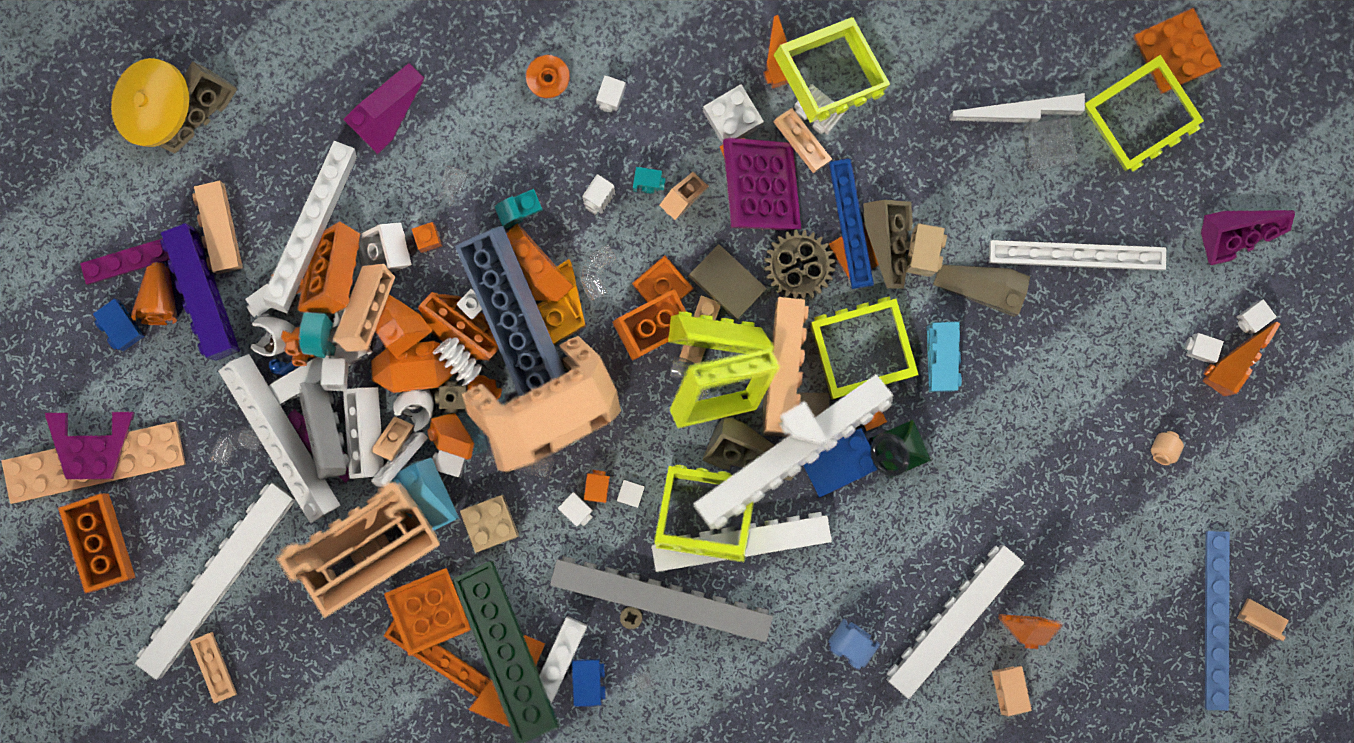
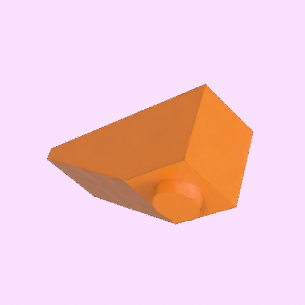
M778 15L773 18L766 71H763L767 84L771 83L772 89L789 84L774 57V53L779 46L787 43Z

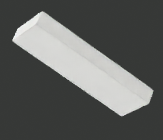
M423 432L412 433L393 461L388 460L371 482L376 487H382L389 483L428 437Z

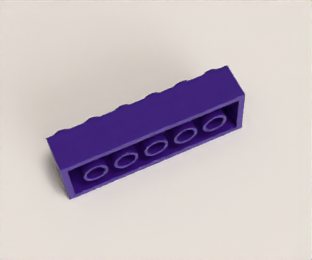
M185 223L161 232L163 238L160 240L161 246L165 252H168L170 257L168 265L172 273L175 272L177 281H175L178 292L184 296L183 307L185 312L190 314L193 321L190 323L194 335H198L200 343L197 345L201 355L217 361L241 352L212 270L208 268L207 257L197 229Z

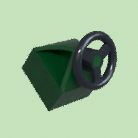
M914 420L870 438L872 442V461L875 467L886 475L887 478L899 476L908 470L931 461Z

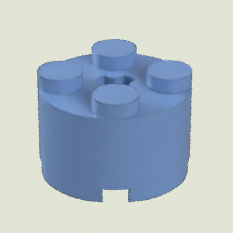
M846 619L841 621L828 640L831 647L830 650L839 657L843 654L849 659L848 662L859 670L862 666L865 667L880 646L877 640L873 643L870 640L871 635L854 623L850 622L847 625Z

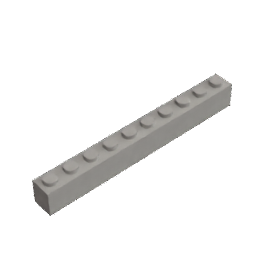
M563 556L562 560H556L550 583L551 586L767 642L773 618L772 615L768 614V609L756 607V610H751L747 608L748 604L735 601L734 605L725 603L726 598L713 595L712 599L706 598L703 592L692 590L691 593L683 592V587L670 584L669 588L661 586V581L650 578L648 582L639 580V575L627 573V576L618 575L619 570L606 567L605 571L596 569L597 564L584 561V565L575 563L576 559Z

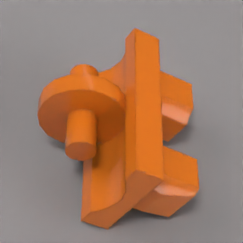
M300 327L295 328L292 333L282 331L281 338L286 344L284 350L287 354L293 356V365L307 366L308 358H315V356L303 354L299 341Z

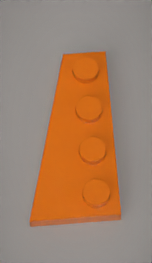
M525 635L524 639L536 666L545 643ZM490 680L469 710L510 727L493 682Z

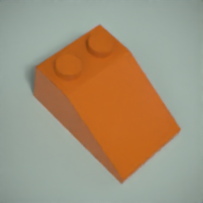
M675 289L612 321L632 361L667 343L671 316L679 314L680 311L687 312Z

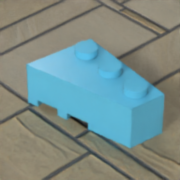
M936 322L927 326L929 392L958 391V386L962 384L961 373H959V364L961 363L959 322Z

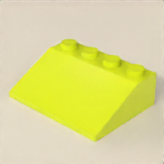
M682 311L677 315L671 316L668 343L741 354L766 349L773 351V345L761 327H754L755 323L742 321L741 324H735L733 319L721 318V321L713 320V316L700 315V318L692 317L690 312Z

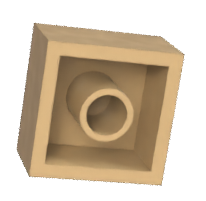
M919 223L914 227L907 258V273L931 277L938 272V269L941 270L943 256H940V251L942 248H945L947 240L944 228Z
M504 495L460 510L475 553L519 537Z

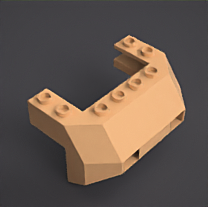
M579 336L559 345L560 349L567 355V357L563 358V363L570 372L551 380L539 388L533 389L531 392L503 406L482 384L462 394L468 415L489 437L498 470L506 472L534 463L607 425L621 412L617 390L601 357Z
M394 482L385 484L379 488V494L367 501L368 505L364 508L356 507L347 513L349 515L348 518L343 521L337 519L328 525L330 529L326 532L318 531L309 537L311 541L307 544H291L281 550L282 555L277 557L288 577L291 581L301 579L324 618L440 545L432 526L402 484ZM406 513L412 514V518H410ZM399 526L404 536L390 544L385 533ZM351 556L356 566L337 577L331 567Z

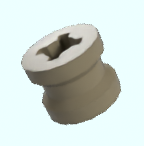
M630 606L624 608L620 615V622L625 628L635 629L641 624L642 613L640 609Z

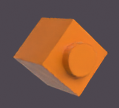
M433 222L412 228L417 248L421 253L442 246Z
M593 470L592 474L587 473L584 500L607 502L610 476H605L606 471Z

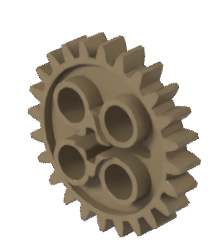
M796 229L793 236L787 231L785 233L786 239L778 236L779 244L771 243L774 251L767 250L766 252L771 256V258L764 259V262L770 264V266L764 268V271L771 273L766 277V280L773 279L770 287L778 286L777 294L785 291L784 298L792 294L793 299L800 295L801 299L805 300L808 294L813 299V292L815 291L820 295L822 293L820 286L827 289L828 285L825 280L832 281L833 279L828 275V273L835 271L834 268L829 267L835 263L834 259H829L833 251L826 252L825 249L829 244L821 245L822 237L815 240L814 232L808 237L806 230L803 231L802 235H799ZM808 246L811 249V255L807 257L801 255L800 248ZM788 254L791 257V263L782 264L779 256ZM811 258H818L815 262L805 264L801 271L799 268H795L787 273H781V270L795 266L796 260L803 263ZM811 266L817 267L820 272L819 276H810L808 268ZM790 274H795L799 278V283L791 285L787 277Z

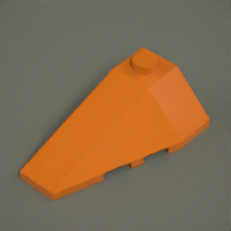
M999 614L998 619L1017 641L1025 644V648L1038 649L1039 645H1046L1061 628L1060 622L1043 617Z

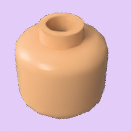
M1167 431V433H1160L1156 436L1150 451L1156 462L1162 465H1170L1178 461L1184 444L1177 433Z

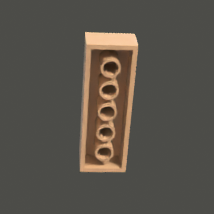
M778 297L776 302L772 352L779 365V369L768 388L764 435L790 436V434L785 435L779 425L782 422L780 417L800 404L801 394H797V388H800L802 384L803 372H799V366H802L805 353V350H801V345H804L807 328H803V323H806L809 306H805V300Z

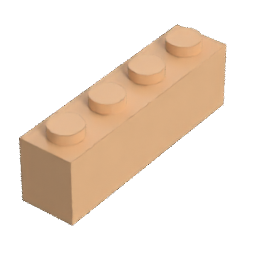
M221 181L194 186L193 201L195 206H198L200 212L197 215L199 226L203 227L204 231L202 243L204 248L208 249L209 257L206 258L209 270H212L215 274L243 269L225 184Z
M384 264L362 266L349 303L346 306L334 340L346 352L368 350L395 279V276Z

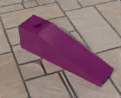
M1293 210L1221 211L1204 215L1201 236L1209 264L1215 265L1237 258L1236 252L1244 248L1249 252L1255 249L1254 245L1260 240L1264 239L1269 242L1291 231L1295 212Z

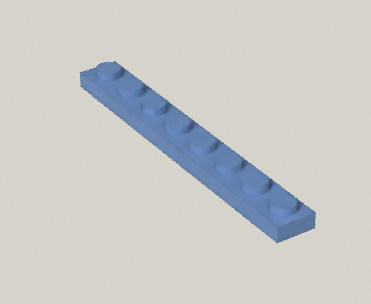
M1205 531L1206 710H1229L1230 532Z

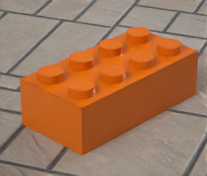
M101 493L58 508L85 593L95 592L136 578L109 494Z

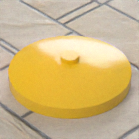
M154 58L137 61L123 72L114 88L111 102L114 124L119 133L133 144L144 147L162 145L172 139L182 127L189 107V91L183 75L172 64Z

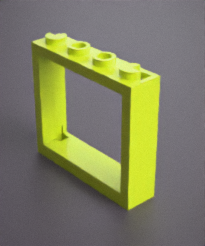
M853 17L784 43L774 53L777 63L810 123L816 120L822 122L833 113L842 114L853 105L859 107L870 98L876 100L884 95V91L890 85ZM845 37L872 87L819 108L791 57Z
M1161 55L1085 103V111L1125 171L1131 169L1133 172L1144 165L1142 162L1144 159L1150 157L1152 160L1162 154L1161 148L1169 145L1170 148L1182 141L1180 136L1186 132L1190 136L1201 129L1199 124L1204 121ZM1159 68L1193 121L1132 160H1129L1096 110V107Z
M890 296L877 300L878 304L870 306L869 302L856 306L857 310L849 312L848 308L835 311V316L827 318L826 314L814 317V321L810 323L831 400L848 395L867 380L837 388L820 327L891 308L908 369L883 375L879 378L886 385L918 375L897 299L891 300Z
M766 349L690 366L669 409L677 428L757 410L779 369L772 350ZM751 378L746 390L697 401L702 389ZM747 395L748 399L743 400L742 396Z
M684 465L668 466L655 537V547L657 549L744 562L754 502L752 501L745 506L739 546L664 535L674 478L721 485L733 476L725 471L713 473L705 468L693 470L687 469Z

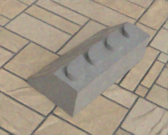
M300 383L299 399L318 479L344 475L346 467H349L347 454H343L341 446H344L342 433H338L336 425H339L337 412L332 411L331 405L334 404L332 391H325L321 384Z

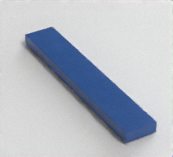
M851 159L829 162L851 288L858 289L874 286Z

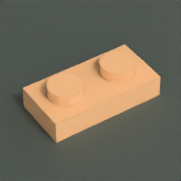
M394 416L374 444L372 452L393 461L413 432L414 425Z

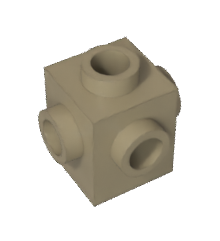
M446 381L444 385L439 386V390L435 391V403L439 404V409H445V413H457L458 409H466L462 394L467 392V385H458V381ZM448 394H453L454 400L449 399Z

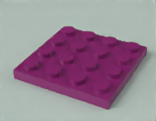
M741 138L723 139L731 228L801 229L792 145L787 142Z

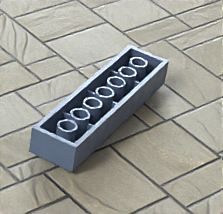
M504 227L491 229L456 245L455 248L519 396L521 397L533 389L539 388L551 380L566 374Z

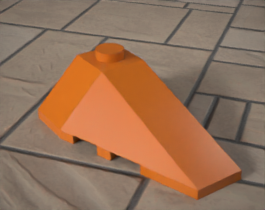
M388 295L375 332L397 358L431 333L432 330L418 312Z
M1270 323L1214 365L1210 364L1203 373L1205 375L1203 382L1223 396L1237 394L1253 371L1249 367L1262 356L1259 350L1261 348L1264 349L1269 344L1280 323Z

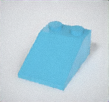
M432 458L419 461L399 471L390 481L391 483H400L405 487L427 518L433 530L459 518ZM406 513L410 518H412V514Z

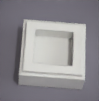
M623 480L617 501L638 508L644 486Z

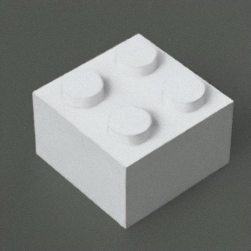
M741 84L703 106V112L722 144L725 138H744L761 128L764 123Z

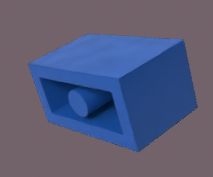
M114 298L93 313L96 318L94 321L100 331H105L109 337L107 341L114 350L125 351L145 337L120 300Z
M600 658L573 660L574 707L601 705L602 700L606 699L605 686H601V677H605L604 663L600 664Z

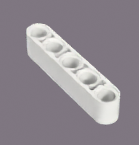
M338 344L335 346L334 356L346 359L348 365L351 366L361 360L363 355L371 354L372 350L369 347L368 350L346 352ZM326 355L325 358L316 357L307 362V366H300L270 384L269 388L280 406L285 405V401L293 400L299 396L300 383L320 384L323 359H329L330 356Z

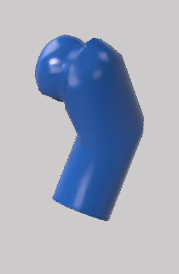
M273 359L269 362L271 372L280 376H285L300 367L294 366L292 361L285 363L278 359Z

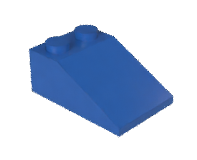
M861 428L855 430L847 438L844 436L837 441V445L831 450L827 451L825 449L819 453V457L810 464L807 462L803 465L819 498L878 470L872 461L871 447Z

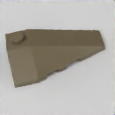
M193 61L183 76L189 91V107L186 119L172 139L159 145V147L173 153L180 150L194 137V130L201 123L206 126L211 122L208 118L217 109L222 112L237 90L235 86L213 71Z
M879 200L863 203L865 227L886 287L902 289L905 285L907 270L905 252L910 248V242L907 241L908 231L912 230L913 225L911 202Z
M942 265L941 270L939 269L933 285L1016 317L1019 315L1027 295L1030 276L1010 268Z

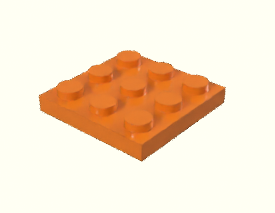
M1194 8L1133 36L1146 64L1161 55L1180 85L1221 67ZM1159 68L1151 72L1161 94L1172 90Z
M447 568L384 593L408 656L471 631Z

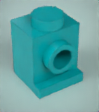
M636 167L633 191L637 192L638 188H642V192L654 194L655 191L660 190L664 191L666 178L662 177V171Z

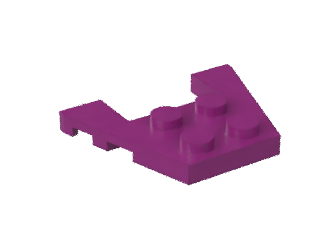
M112 412V435L68 436V413H45L65 479H113L135 412Z

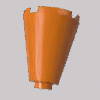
M155 262L146 268L131 313V318L136 321V318L142 319L141 323L146 325H167L165 321L173 320L172 324L176 323L177 311L169 268L165 267V264Z

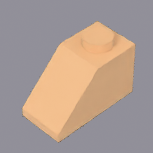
M692 172L671 189L659 206L676 220L709 186Z

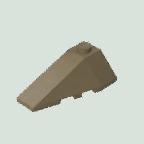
M724 417L716 426L702 461L726 470H730V465L745 468L775 445L746 424L730 417ZM788 475L784 480L791 481L794 476L790 477Z

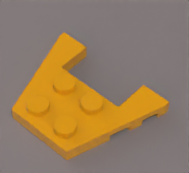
M570 259L558 265L557 268L574 287L559 302L542 301L537 304L554 345L586 327Z

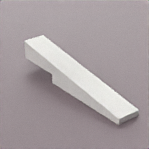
M1085 93L956 110L950 114V120L1038 122L1041 119V114L1081 115L1085 111Z

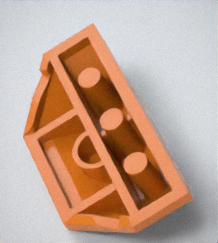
M518 223L515 224L506 234L534 300L559 302L574 286Z
M431 292L418 307L423 319L431 328V333L441 341L457 337L459 340L457 345L463 344L465 347L464 351H469L470 353L469 358L474 357L475 360L489 361L499 348L485 315L480 312L474 319H470L457 306V303L462 299L460 296Z
M435 341L416 343L397 358L386 348L371 361L372 381L393 393L438 388L454 375L450 373L453 366L447 368L444 366L448 360H439L441 352L433 354V351L441 344Z

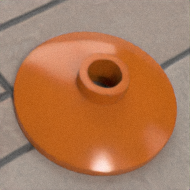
M543 55L537 57L527 68V85L535 95L541 98L557 97L566 90L569 84L570 75L568 67L556 56ZM546 75L552 76V80L550 82H546L544 80V77Z

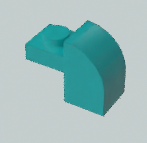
M534 189L515 197L511 196L494 207L504 229L512 227L517 223L519 224L524 221L523 218L543 210Z
M304 312L299 333L300 347L303 354L314 355L320 358H325L326 355H335L336 347L329 340L333 323L325 314Z

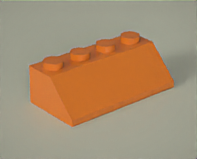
M340 221L324 230L304 276L298 306L299 311L334 314L348 305L350 287L353 283V271L356 266V255L360 246V233Z

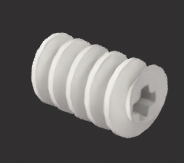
M457 337L448 338L433 351V354L442 353L439 360H448L444 366L446 368L453 366L450 373L458 372L456 380L464 379L465 381L462 384L464 386L476 378L482 367L480 364L475 365L476 360L474 357L469 358L470 353L469 351H464L465 347L463 344L457 345L459 342Z

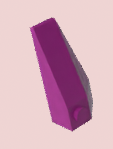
M408 63L360 102L343 120L379 154L394 139L425 78Z

